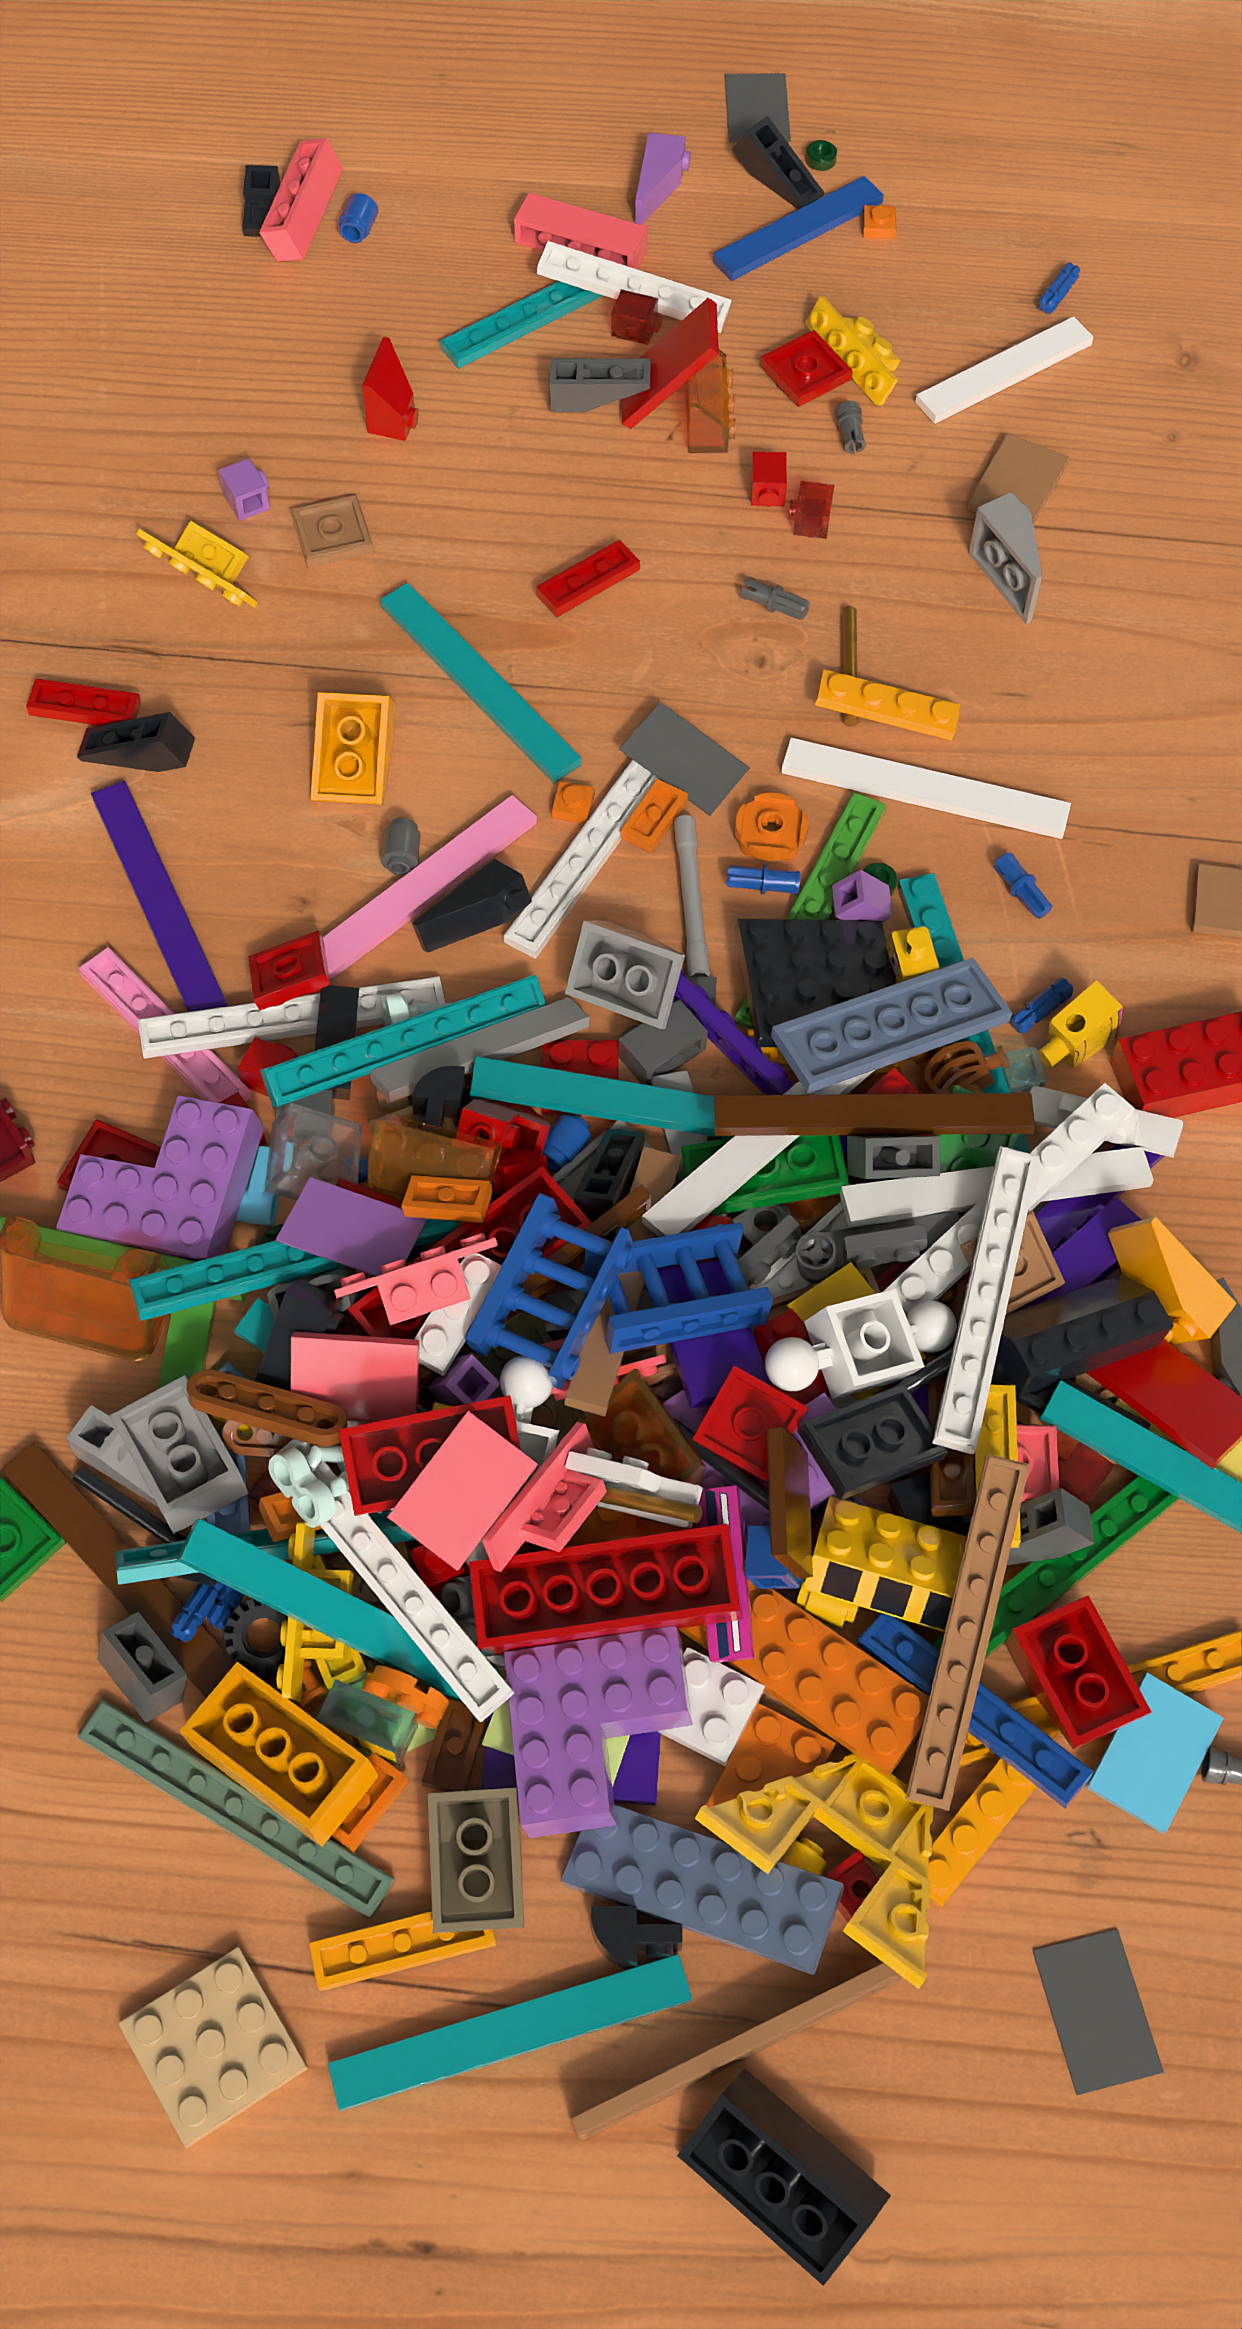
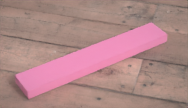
M106 947L78 968L80 975L139 1035L138 1019L174 1014L109 947ZM210 1049L160 1056L203 1100L219 1103L236 1092L240 1093L245 1102L252 1098L251 1090Z

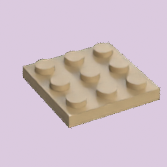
M239 1947L119 2023L124 2036L186 2148L195 2144L308 2069Z

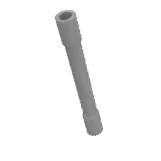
M681 815L674 819L676 850L679 855L687 940L686 959L688 976L710 977L709 954L705 943L696 852L698 848L696 823L694 817Z

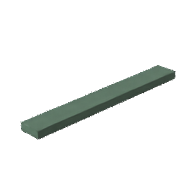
M104 1700L101 1701L77 1736L81 1742L369 1920H372L395 1883L393 1877L331 1839H328L324 1846L320 1847L236 1781Z

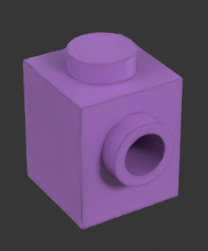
M250 458L218 470L222 493L239 521L270 509L267 478L262 469L256 470Z
M861 869L832 885L835 916L841 920L884 922L893 917L889 885Z
M472 1354L456 1357L445 1376L439 1374L428 1386V1389L443 1404L458 1406L492 1399L491 1394L500 1385V1382Z

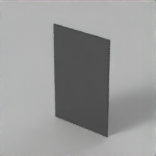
M725 74L729 143H737L747 130L766 116L771 119L785 140L791 142L786 74Z
M661 702L658 703L619 749L661 781L688 793V801L709 816H711L750 769V767Z
M1118 1929L1033 1950L1076 2095L1164 2073Z

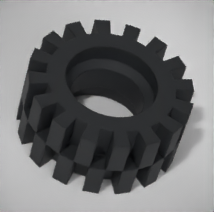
M253 1598L245 1600L234 1609L227 1621L224 1632L227 1653L235 1664L239 1662L252 1673L259 1675L275 1674L278 1671L279 1665L284 1664L286 1647L282 1646L281 1638L274 1649L267 1652L256 1651L247 1641V1629L253 1621L260 1618H268L277 1623L281 1631L282 1623L284 1620H288V1616Z

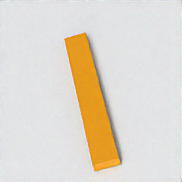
M1242 1629L1140 1661L1127 1667L1137 1685L1140 1683L1143 1675L1149 1673L1185 1695L1242 1678ZM1035 1695L1008 1703V1705L1049 1737L1055 1738L1062 1735ZM967 1732L959 1768L998 1755Z

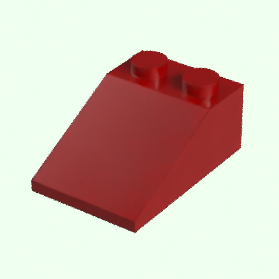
M1089 1595L1012 1629L1005 1645L1025 1683L1073 1750L1151 1714V1709Z

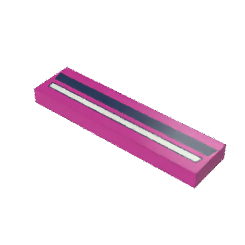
M737 1485L702 1489L698 1504L702 1508V1517L698 1522V1528L728 1524L732 1537L743 1620L706 1625L709 1662L720 1663L755 1659L748 1579L745 1577L746 1555L740 1489Z

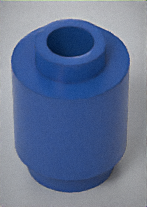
M361 193L353 194L339 219V231L341 236L349 242L359 243L367 238L379 211L376 202L370 196Z
M574 1114L570 1116L561 1115L550 1128L542 1154L546 1156L547 1168L557 1173L566 1164L572 1163L574 1158L583 1151L591 1140V1134L588 1130L589 1126L581 1117Z

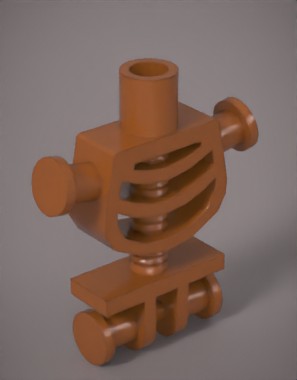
M971 1041L949 1043L912 1057L918 1065L933 1056L924 1069V1079L932 1089L928 1094H949L952 1085L960 1086L978 1094H984L982 1090L995 1082L992 1070L1001 1066L1005 1068L1010 1067L1009 1060L1002 1046L997 1047V1052L985 1056L979 1046Z

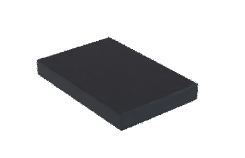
M904 1384L802 1422L797 1429L798 1434L840 1501L943 1460L948 1453L946 1447L932 1443L935 1430Z

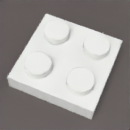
M687 1647L684 1653V1662L693 1726L660 1730L658 1732L726 1767L764 1692L765 1686L720 1663L709 1662V1657Z

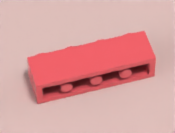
M327 138L300 141L259 233L277 262L304 259L343 171V166Z
M528 193L514 218L515 243L544 251L547 242L550 241L634 269H638L647 252L646 226L532 193Z

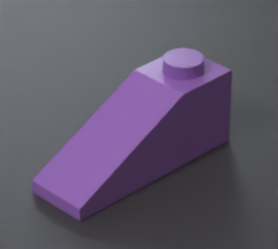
M648 133L636 195V224L642 225L681 184L683 170L689 171L691 151L685 150V136Z

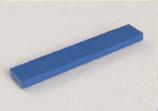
M863 176L713 253V263L733 281L864 213V205L878 206L882 204L884 194Z
M880 1613L858 1638V1645L888 1669L929 1696L940 1651L897 1617ZM979 1682L968 1732L1063 1808H1066L1092 1777L1093 1770Z

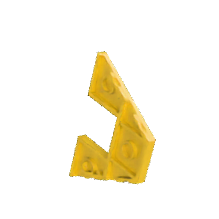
M851 1754L844 1757L841 1762H828L817 1766L813 1772L796 1778H793L791 1775L765 1784L762 1790L756 1792L747 1790L739 1793L736 1799L710 1808L707 1805L700 1808L695 1817L697 1821L767 1874L773 1869L812 1817H815L885 1870L884 1874L852 1916L843 1932L918 1989L927 1978L924 1966L925 1941L929 1936L926 1913L930 1908L931 1879L928 1878V1859L932 1853L930 1825L933 1822V1806L907 1800L905 1796L908 1785L892 1773L887 1777L856 1754Z

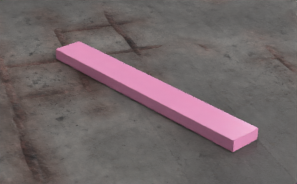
M511 795L325 935L322 939L325 945L330 981L537 824V816L515 796Z

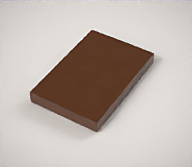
M783 1427L769 1428L767 1432L771 1555L798 1579L813 1577L808 1453Z

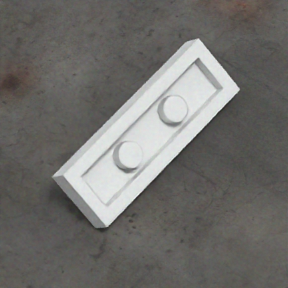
M478 1253L465 1256L460 1264L471 1299L432 1311L414 1339L420 1340L419 1364L442 1376H445L465 1343V1338L502 1265Z

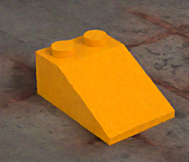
M318 692L311 801L383 805L394 743L396 703L389 696Z
M1157 1217L1114 1227L1109 1231L1108 1236L1122 1274L1154 1290L1172 1321L1174 1327L1164 1340L1171 1345L1211 1338L1237 1303Z

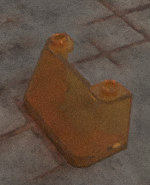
M7 1215L0 1231V1310L4 1321L10 1328L127 1361L138 1362L152 1355L169 1314L140 1321L129 1279L166 1270L167 1267L161 1254L140 1249L127 1251L119 1257L112 1273L37 1253L42 1238L36 1224L25 1218Z

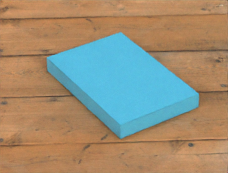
M1145 1673L1138 1687L1152 1711L1151 1714L1114 1731L1085 1788L1159 1833L1164 1834L1167 1832L1224 1718L1153 1675Z

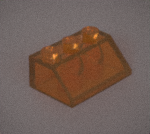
M720 349L719 354L686 382L688 453H728L729 439H735V418H729V414H734V393H728V389H733V368H727L726 354Z
M386 1114L377 1119L368 1157V1188L403 1201L412 1175L490 1181L492 1187L502 1143Z
M634 1368L614 1386L605 1416L586 1412L577 1421L586 1424L594 1449L612 1454L611 1461L622 1463L624 1456L649 1463L647 1471L658 1476L697 1486L700 1485L706 1465L639 1369ZM639 1517L641 1520H644V1521L655 1522V1523H660V1524H666V1523H662V1522H658V1521H654V1520H650V1519H646V1518Z

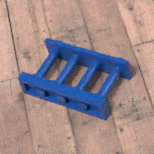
M539 1193L465 1340L472 1352L486 1358L492 1347L497 1348L500 1345L551 1367L548 1373L553 1387L561 1390L566 1379L571 1381L576 1375L581 1362V1357L578 1355L620 1270H626L629 1267L635 1253V1247L633 1246L629 1230L621 1227L613 1243L561 1221L555 1200ZM556 1236L606 1257L596 1279L542 1257L541 1249L546 1239H552ZM537 1272L587 1293L588 1295L578 1315L525 1294L522 1287L528 1275H534ZM518 1308L569 1330L560 1351L556 1352L506 1330L504 1322L510 1310L516 1311Z
M742 1223L717 1224L706 1229L634 1241L635 1253L629 1267L626 1270L621 1269L619 1274L641 1271L654 1308L635 1312L631 1311L617 1276L608 1294L615 1314L614 1316H609L605 1338L609 1353L623 1352L767 1324L773 1302L768 1287L749 1289L735 1257V1253H738L744 1229ZM585 1250L582 1273L596 1279L606 1257ZM718 1257L732 1293L715 1297L709 1296L696 1261ZM680 1264L694 1301L678 1304L670 1303L657 1268Z

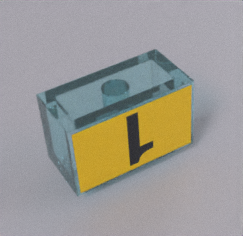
M335 1679L316 1718L318 1722L349 1745L370 1754L374 1752L382 1759L398 1766L401 1765L418 1728L414 1712Z

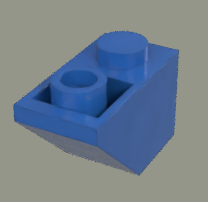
M770 1520L765 1521L763 1526H749L745 1577L758 1589L799 1588L804 1578L798 1579L771 1555Z

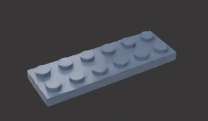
M970 958L773 1026L771 1037L809 1094L1008 1023L1012 1011L975 959Z
M614 1805L616 1826L582 1830L561 1879L564 1886L620 1906H637V1912L670 1924H682V1928L806 1973L815 1974L844 1891L843 1883L779 1861L767 1874L727 1843Z

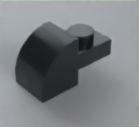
M246 165L243 190L245 206L242 229L244 236L262 237L259 233L280 187L278 166Z
M463 1066L436 1068L424 1075L413 1091V1114L418 1115L416 1135L423 1136L424 1151L439 1153L444 1118L460 1120L465 1088V1067Z
M591 1906V1925L594 1941L604 1957L619 1967L625 1969L636 1968L637 1952H646V1957L650 1959H665L673 1957V1951H681L682 1924L637 1925V1906Z

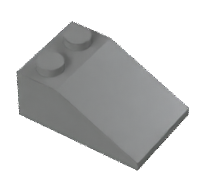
M1010 492L977 508L969 555L1024 623L1027 624L1032 622L1042 580V571L1030 510L1025 503L1020 502L1013 492Z
M606 920L583 921L565 994L651 1026L665 1029L685 955L627 927Z
M185 1375L110 1415L173 1534L191 1526L195 1520L203 1519L249 1494L239 1470L207 1413L198 1411L190 1405L187 1394L188 1380Z

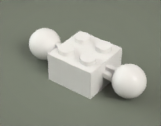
M896 1289L827 1306L804 1321L813 1346L800 1338H783L774 1343L767 1352L765 1370L768 1378L776 1387L785 1391H799L808 1387L816 1378L818 1370L821 1369L833 1400L900 1381L922 1369L924 1364L919 1350L926 1353H935L947 1348L956 1335V1318L949 1307L933 1300L922 1301L916 1304L905 1315Z
M523 1355L511 1359L504 1366L500 1375V1388L503 1395H511L521 1451L538 1464L527 1478V1482L521 1486L515 1496L521 1492L534 1476L537 1469L554 1451L559 1433L558 1430L530 1424L533 1408L547 1400L552 1392L553 1385L548 1376L550 1367ZM512 1500L509 1502V1504L506 1506V1508L502 1511V1513L499 1515V1517L496 1519V1521L501 1517V1515H502V1514L505 1512V1510L509 1507V1505L511 1504ZM483 1538L466 1559L468 1566L470 1561L489 1559L483 1544Z

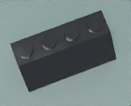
M1121 1274L1005 1315L997 1358L1010 1383L1015 1386L1017 1396L1020 1397L1056 1384L1060 1380L1064 1381L1158 1347L1174 1325L1154 1290Z
M745 2068L742 2069L719 2096L677 2155L823 2286L871 2226L891 2197L885 2189Z

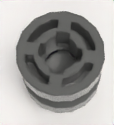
M819 1231L810 1232L803 1235L798 1241L796 1259L797 1269L801 1277L815 1284L822 1282L835 1273L837 1269L836 1245L827 1234Z

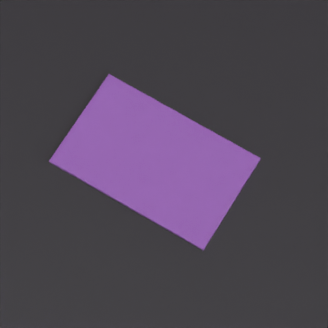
M310 1177L279 1232L276 1241L359 1271L379 1276L382 1275L380 1266L404 1259L406 1262L428 1218L404 1217L401 1208Z

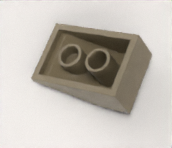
M517 1788L428 1793L433 1933L524 1928L521 1825Z

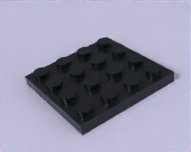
M737 919L735 933L757 1047H777L771 1037L773 1026L896 984L893 968L886 949L887 941L882 921Z

